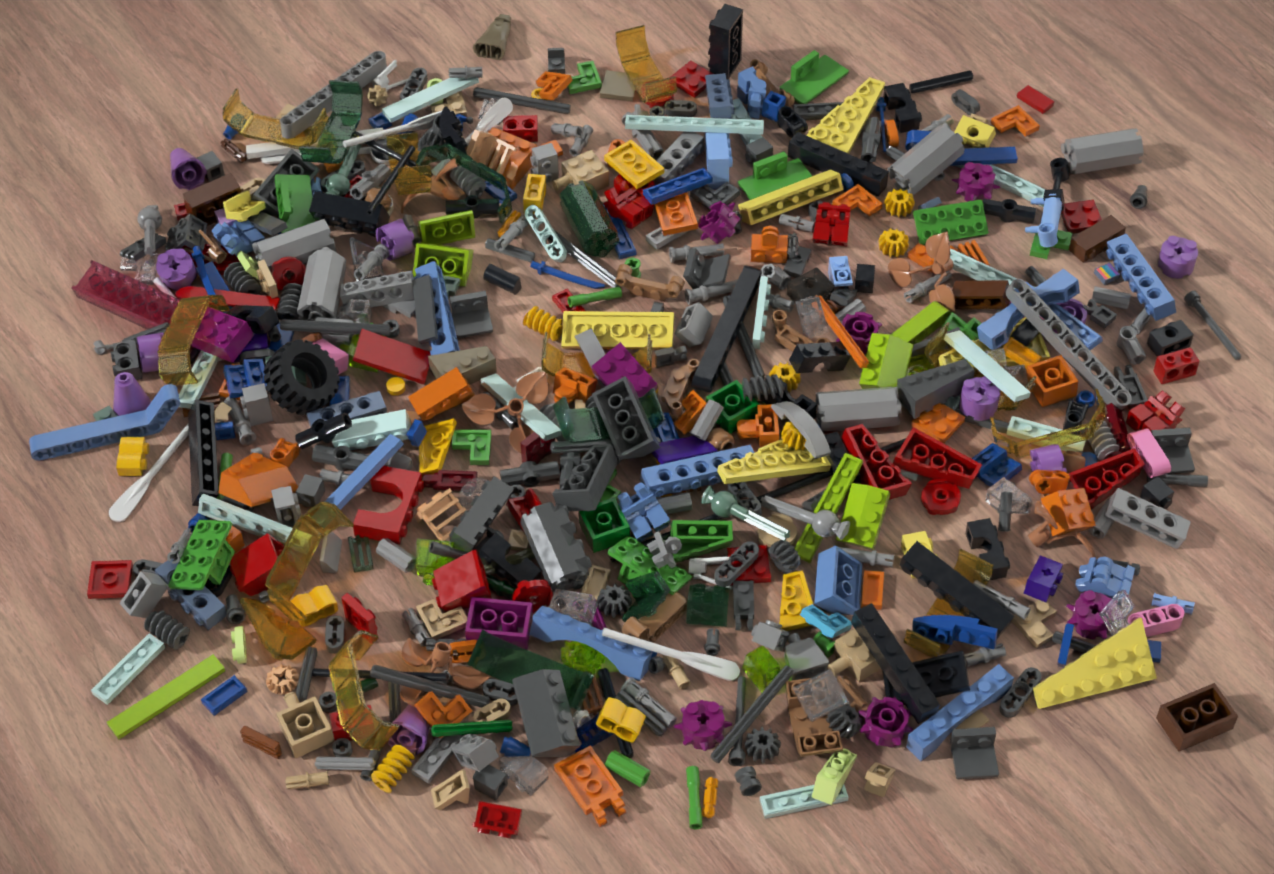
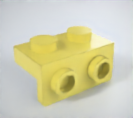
M246 190L223 202L226 218L237 220L238 222H244L248 220V217L258 215L261 210L266 208L265 201L251 200L250 192Z

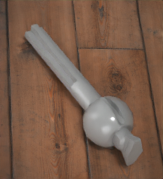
M157 205L146 206L139 212L137 217L140 227L144 230L145 254H149L150 257L154 256V252H156L155 230L162 223V216L158 211Z
M766 495L761 498V506L811 524L815 533L821 537L828 538L836 533L838 538L842 540L848 534L850 522L839 523L837 515L830 510H822L815 514Z

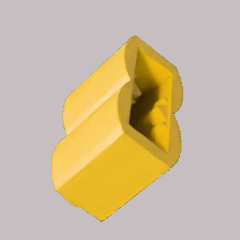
M121 437L116 465L119 476L143 475V470L147 469V459L145 457L146 454H149V443H146L145 437Z
M327 585L317 586L309 593L298 594L290 601L291 610L301 627L311 625L319 619L326 618L338 611L337 601Z
M608 697L602 707L596 725L607 732L615 733L625 741L634 743L646 716L640 710L627 707L620 700Z

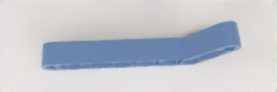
M173 384L163 386L147 409L32 436L29 439L31 457L38 461L118 443L121 437H144L159 433L181 404L178 389Z

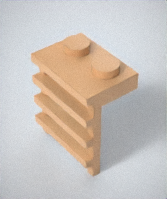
M475 129L466 150L468 155L463 157L462 162L476 166L504 180L505 177L502 175L512 150L516 151L517 148L490 133ZM497 143H499L498 146H497V149H496V151H495V154H494V156H493V158H492V161H491V163H490V166H489V168H487L488 165H489V162H490V160H491V157H492V155H493V152H494V150H495V148H496V145H497ZM506 147V149H505V151H504V154H503V156H502V159H501V161H500V164H499V166H498V168H497V171L495 172V169H496V167H497V165H498V162H499L500 157H501V155H502V153H503V150H504V148Z
M450 488L444 493H441V491L431 498L432 501L426 504L425 502L416 509L418 512L414 516L418 523L424 520L439 541L448 546L450 545L446 540L450 538L449 534L451 531L442 536L439 530L461 514L463 515L466 511L465 507H462L458 502L459 499L455 498L451 493L452 490ZM455 505L459 511L435 527L431 521Z

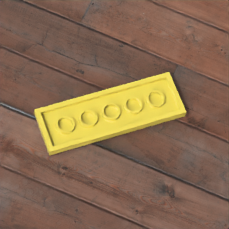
M564 311L561 346L562 349H580L575 336L592 329L603 349H613L620 342L626 349L660 350L673 347L674 312Z

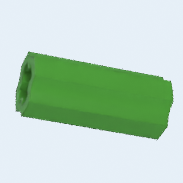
M616 750L609 754L605 762L606 768L640 788L646 784L651 774V770Z

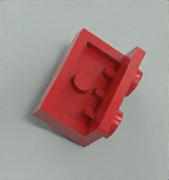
M530 488L527 489L525 496L508 499L506 506L523 530L520 523L522 515L525 513L527 516L530 515V509L542 503L533 489Z
M479 801L476 820L473 822L472 827H477V832L490 834V830L499 832L498 836L511 839V835H518L522 809Z

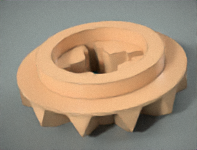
M281 664L280 667H273L272 671L267 673L265 681L272 693L284 695L292 692L297 687L299 675L297 670L293 669L290 665L283 666ZM285 675L286 680H282L279 683L278 677L282 678Z

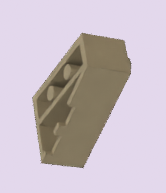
M487 346L428 356L430 371L436 379L456 367L470 385L481 380V378L497 373L496 359Z

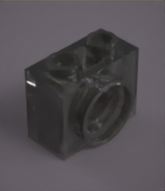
M818 267L787 283V295L803 312L816 308L812 303L814 296H822L826 301L830 300L831 293L834 292V284Z

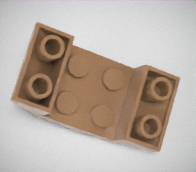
M827 676L786 681L788 715L795 747L799 755L809 756L843 751L839 730L834 731L832 728H829L830 724L826 721L827 713L831 709V694Z

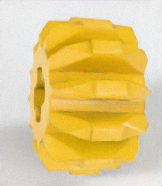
M900 188L899 190L893 189L892 192H888L884 204L886 212H890L891 216L897 215L899 218L900 215L906 217L907 214H911L915 201L912 193H908V190L902 191Z
M890 228L888 231H883L879 237V250L883 252V255L888 254L890 258L891 256L898 258L899 255H904L909 248L908 235H905L904 231L899 232L898 228L896 230Z
M780 362L778 366L774 365L772 370H770V377L777 374L780 379L781 376L782 381L787 384L789 393L792 389L796 390L801 382L800 373L796 374L794 368L788 362L786 364Z
M786 422L781 432L783 444L788 445V448L804 451L806 439L792 422Z

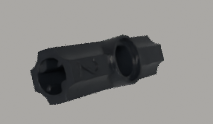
M469 195L465 200H446V215L469 210L473 211L474 219L478 218L481 214H500L499 199H480L476 195Z
M983 199L984 212L987 215L998 216L1003 222L1008 223L1014 220L1034 222L1036 208L1017 205V202L1012 199H1005L1002 202Z
M346 412L326 421L317 419L311 428L296 434L295 440L301 449L320 441L329 443L335 438L337 433L352 427V421Z

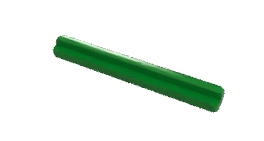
M511 720L436 724L431 727V733L433 737L501 733L512 731L513 726Z

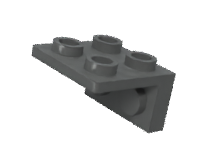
M192 214L182 218L167 233L166 251L180 249L186 245L191 249L194 246H199L202 252L205 239L199 233V230L206 234L207 223Z
M696 248L690 249L683 277L692 289L699 288L701 285L710 287L725 283L731 256L726 254L705 260Z
M486 291L449 297L457 338L493 332Z
M1190 427L1151 431L1170 462L1171 472L1167 474L1194 472L1195 467L1188 446L1192 435Z
M995 727L952 730L950 745L956 779L999 776L994 748L996 738Z

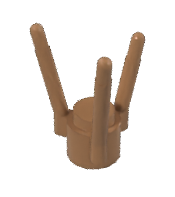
M199 230V233L211 245L208 250L209 257L204 255L205 260L218 264L222 263L226 259L227 253L212 235L208 237L202 230ZM184 248L185 251L191 254L194 253L192 249Z
M838 676V681L855 699L850 706L852 708L855 707L856 712H859V710L867 711L869 704L863 699L846 676H843V679ZM830 701L831 706H835L837 704L833 701Z

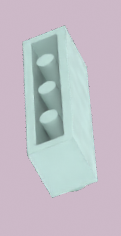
M406 409L351 420L352 427L337 433L332 440V444L335 448L346 446L351 451L380 445L390 434L402 441L407 440L406 434L411 427V419Z

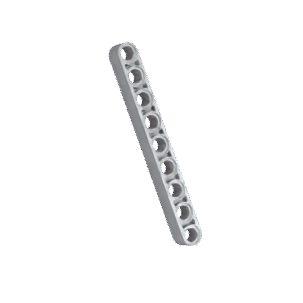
M382 51L371 53L280 119L282 137L286 139L296 137L372 82L387 68L386 54Z
M1013 280L1006 289L1007 298L1107 405L1113 403L1121 411L1124 410L1132 400L1131 394L1024 280ZM1026 301L1030 302L1032 306H1029ZM1065 342L1069 343L1071 348L1066 346ZM1078 356L1082 357L1084 362L1079 360ZM1091 370L1095 371L1097 375H1094ZM1104 384H1107L1110 389H1107ZM1117 398H1120L1123 403H1120Z

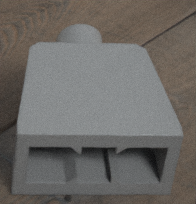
M797 633L788 636L789 644L784 647V660L786 665L794 670L790 681L814 678L828 673L827 665L829 661L812 638L801 640Z

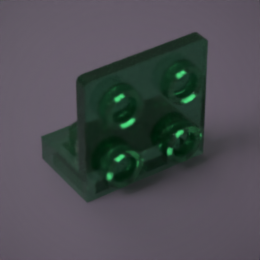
M658 571L627 581L625 585L636 601L622 617L623 622H626L632 616L639 619L644 616L650 617L657 612V607L666 600L670 588Z
M700 583L690 585L686 624L727 627L730 588L718 585L714 587L705 586Z

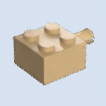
M589 150L561 162L562 177L552 181L556 191L569 186L580 199L608 187L609 170L592 150Z
M855 628L835 640L834 655L838 659L827 665V670L833 677L847 668L856 680L861 682L881 669Z
M289 692L284 696V701L288 708L276 713L279 726L295 759L334 742L332 729L315 696L301 703L295 692Z

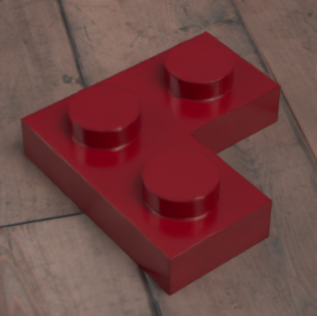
M533 432L520 442L522 463L533 461L538 464L544 457L552 454L550 447L551 443L555 442V438L547 441L544 439L540 440V435Z

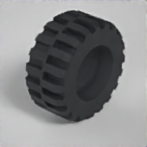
M301 339L289 341L280 347L266 362L267 365L264 368V374H266L264 376V383H267L266 389L268 393H271L273 401L276 400L279 403L278 406L282 409L286 408L290 413L296 412L297 415H307V412L323 408L335 397L339 389L340 376H337L339 370L334 365V359L330 358L329 353L326 350H322L320 345H314L311 341L305 340L303 342ZM291 366L297 367L307 374L311 381L312 389L303 386L296 380Z

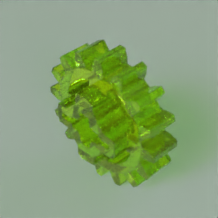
M565 641V647L561 648V662H563L564 669L569 668L570 674L575 671L577 677H579L580 673H584V676H587L588 672L595 674V668L601 669V663H605V656L586 644L577 641Z

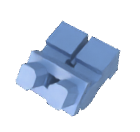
M752 66L738 73L737 97L745 105L748 104L747 112L749 116L759 119L760 115H762L763 100L766 98V82L758 79L756 70Z
M249 220L244 222L235 221L231 226L226 222L222 225L218 223L212 229L213 236L231 255H236L240 250L245 254L254 251L252 244L265 239Z
M642 482L635 485V495L630 497L627 492H623L617 496L621 511L635 539L640 543L654 535L652 527L655 532H660L671 525L669 517L652 491Z
M1093 557L1089 559L1087 565L1080 566L1079 574L1081 578L1076 579L1075 584L1079 592L1092 590L1112 598L1115 605L1121 607L1129 595L1135 568L1129 565L1126 568L1113 563L1112 559L1108 557H1100L1098 559Z

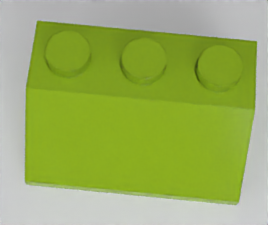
M472 210L418 221L419 235L422 243L442 245L476 238Z
M422 242L416 243L413 276L416 277V268L435 261L442 269L444 276L460 278L459 286H466L472 268L474 250Z
M872 333L866 354L869 364L867 368L862 370L859 382L861 388L897 387V379L906 377L913 344L890 334Z
M852 483L841 522H850L849 531L842 540L838 536H836V540L873 551L890 492L869 485Z

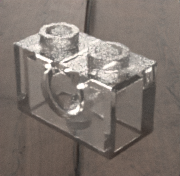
M810 296L795 301L805 337L813 338L829 332L819 297Z

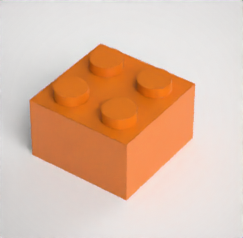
M1062 355L1027 366L1025 381L1042 407L1077 396L1079 381Z
M1084 488L1056 491L1041 498L1042 504L1058 526L1055 529L1049 524L1052 536H1059L1072 531L1082 532L1096 526Z

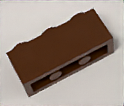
M1110 215L1073 236L1070 241L1069 251L1084 263L1089 259L1095 258L1099 253L1105 252L1108 249L1107 241L1124 235L1126 227Z
M1008 280L955 281L952 289L955 297V309H1005L1010 302L1006 296V289L1009 287Z

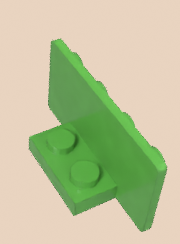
M814 50L791 66V79L781 85L780 90L783 89L789 92L799 104H807L849 74V70L827 55L819 58V53Z
M781 152L754 162L753 175L738 180V185L749 200L812 177V175L799 158L787 162V154Z
M276 174L274 179L279 219L286 222L287 229L281 231V233L315 222V219L309 212L313 199L310 176Z
M982 200L913 211L918 241L922 245L926 244L929 237L943 232H948L949 241L982 236L989 233Z
M198 520L168 584L171 589L203 590L207 579L213 584L220 585L235 552L226 541L232 527L230 521Z
M626 536L610 548L607 553L623 564L617 580L649 600L654 597L657 587L673 595L691 581L693 577L678 566L671 569L667 564L658 569L653 562V555L648 547L630 536Z

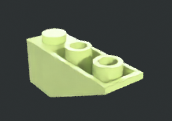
M844 748L843 751L834 752L816 777L812 798L832 805L848 777L857 754Z

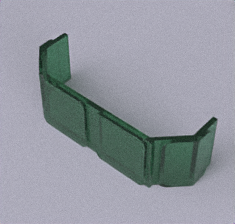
M329 80L332 90V113L317 146L299 147L303 162L338 164L343 161L348 147L345 148L343 146V141L352 138L362 115L363 91L359 82Z
M444 143L442 146H428L421 150L415 162L419 175H422L429 163L455 158L458 165L504 191L505 200L497 210L499 221L502 223L510 215L512 205L506 179L503 175L480 162L477 163L472 157L450 144Z
M652 388L639 399L652 429H655L662 424L665 417L655 389ZM566 396L553 405L563 437L567 441L569 440L570 443L611 439L597 407L570 409Z
M483 629L467 664L476 670L513 684L512 680L514 678L542 669L560 670L569 706L577 711H580L594 678V675L587 671H578L508 643Z

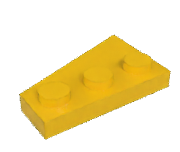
M454 418L424 426L427 433L419 445V467L422 477L424 474L434 475V473L442 470L457 424Z
M803 570L784 574L779 622L782 625L781 629L790 631L813 626L808 624L805 618L800 615L803 608L813 604Z

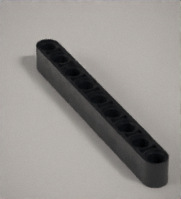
M747 265L744 266L694 374L692 388L709 393L712 392L759 288L762 274L761 269Z

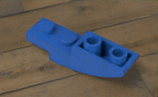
M931 615L913 619V637L952 645L955 640L990 649H995L998 629L979 625V619L956 615Z

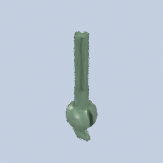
M361 144L349 147L339 172L331 175L326 182V189L328 191L326 194L344 197L349 192L350 181L348 175L361 148Z
M708 486L703 493L701 504L711 503V509L717 516L726 518L734 515L783 541L790 537V530L738 505V500L733 493L728 491L715 493L712 486Z

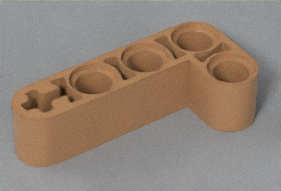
M679 592L673 595L668 593L640 620L633 616L624 623L622 633L654 643L687 612L691 601Z

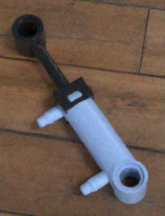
M1055 158L1050 162L1052 179L1054 180L1053 189L1045 190L1043 198L1031 199L1032 205H1044L1040 225L1026 227L1025 232L1038 233L1040 245L1043 247H1052L1058 242V225L1061 211L1064 210L1065 205L1063 189H1060L1061 182L1066 181L1070 177L1068 162L1065 158Z

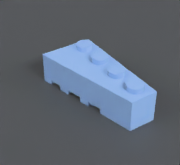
M705 132L707 172L713 177V182L708 184V186L712 189H718L724 183H729V167H733L729 133Z

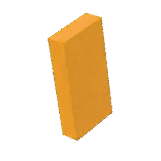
M1012 337L1000 350L1002 354L1027 369L1028 365L1038 363L1042 359L1040 355Z

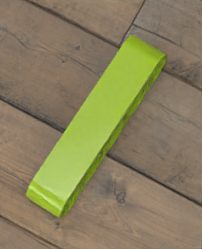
M934 301L891 335L913 345L917 344L943 325L951 311L937 301Z

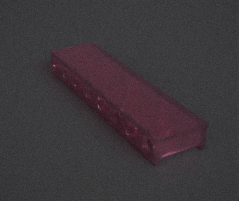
M91 260V266L78 284L71 287L76 297L145 329H150L166 322L169 323L172 330L164 334V338L190 350L194 349L186 340L183 331L201 309Z

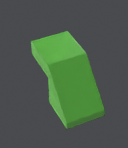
M952 312L941 328L947 332L959 327L970 340L975 341L979 339L977 327L982 323L975 317L966 323Z

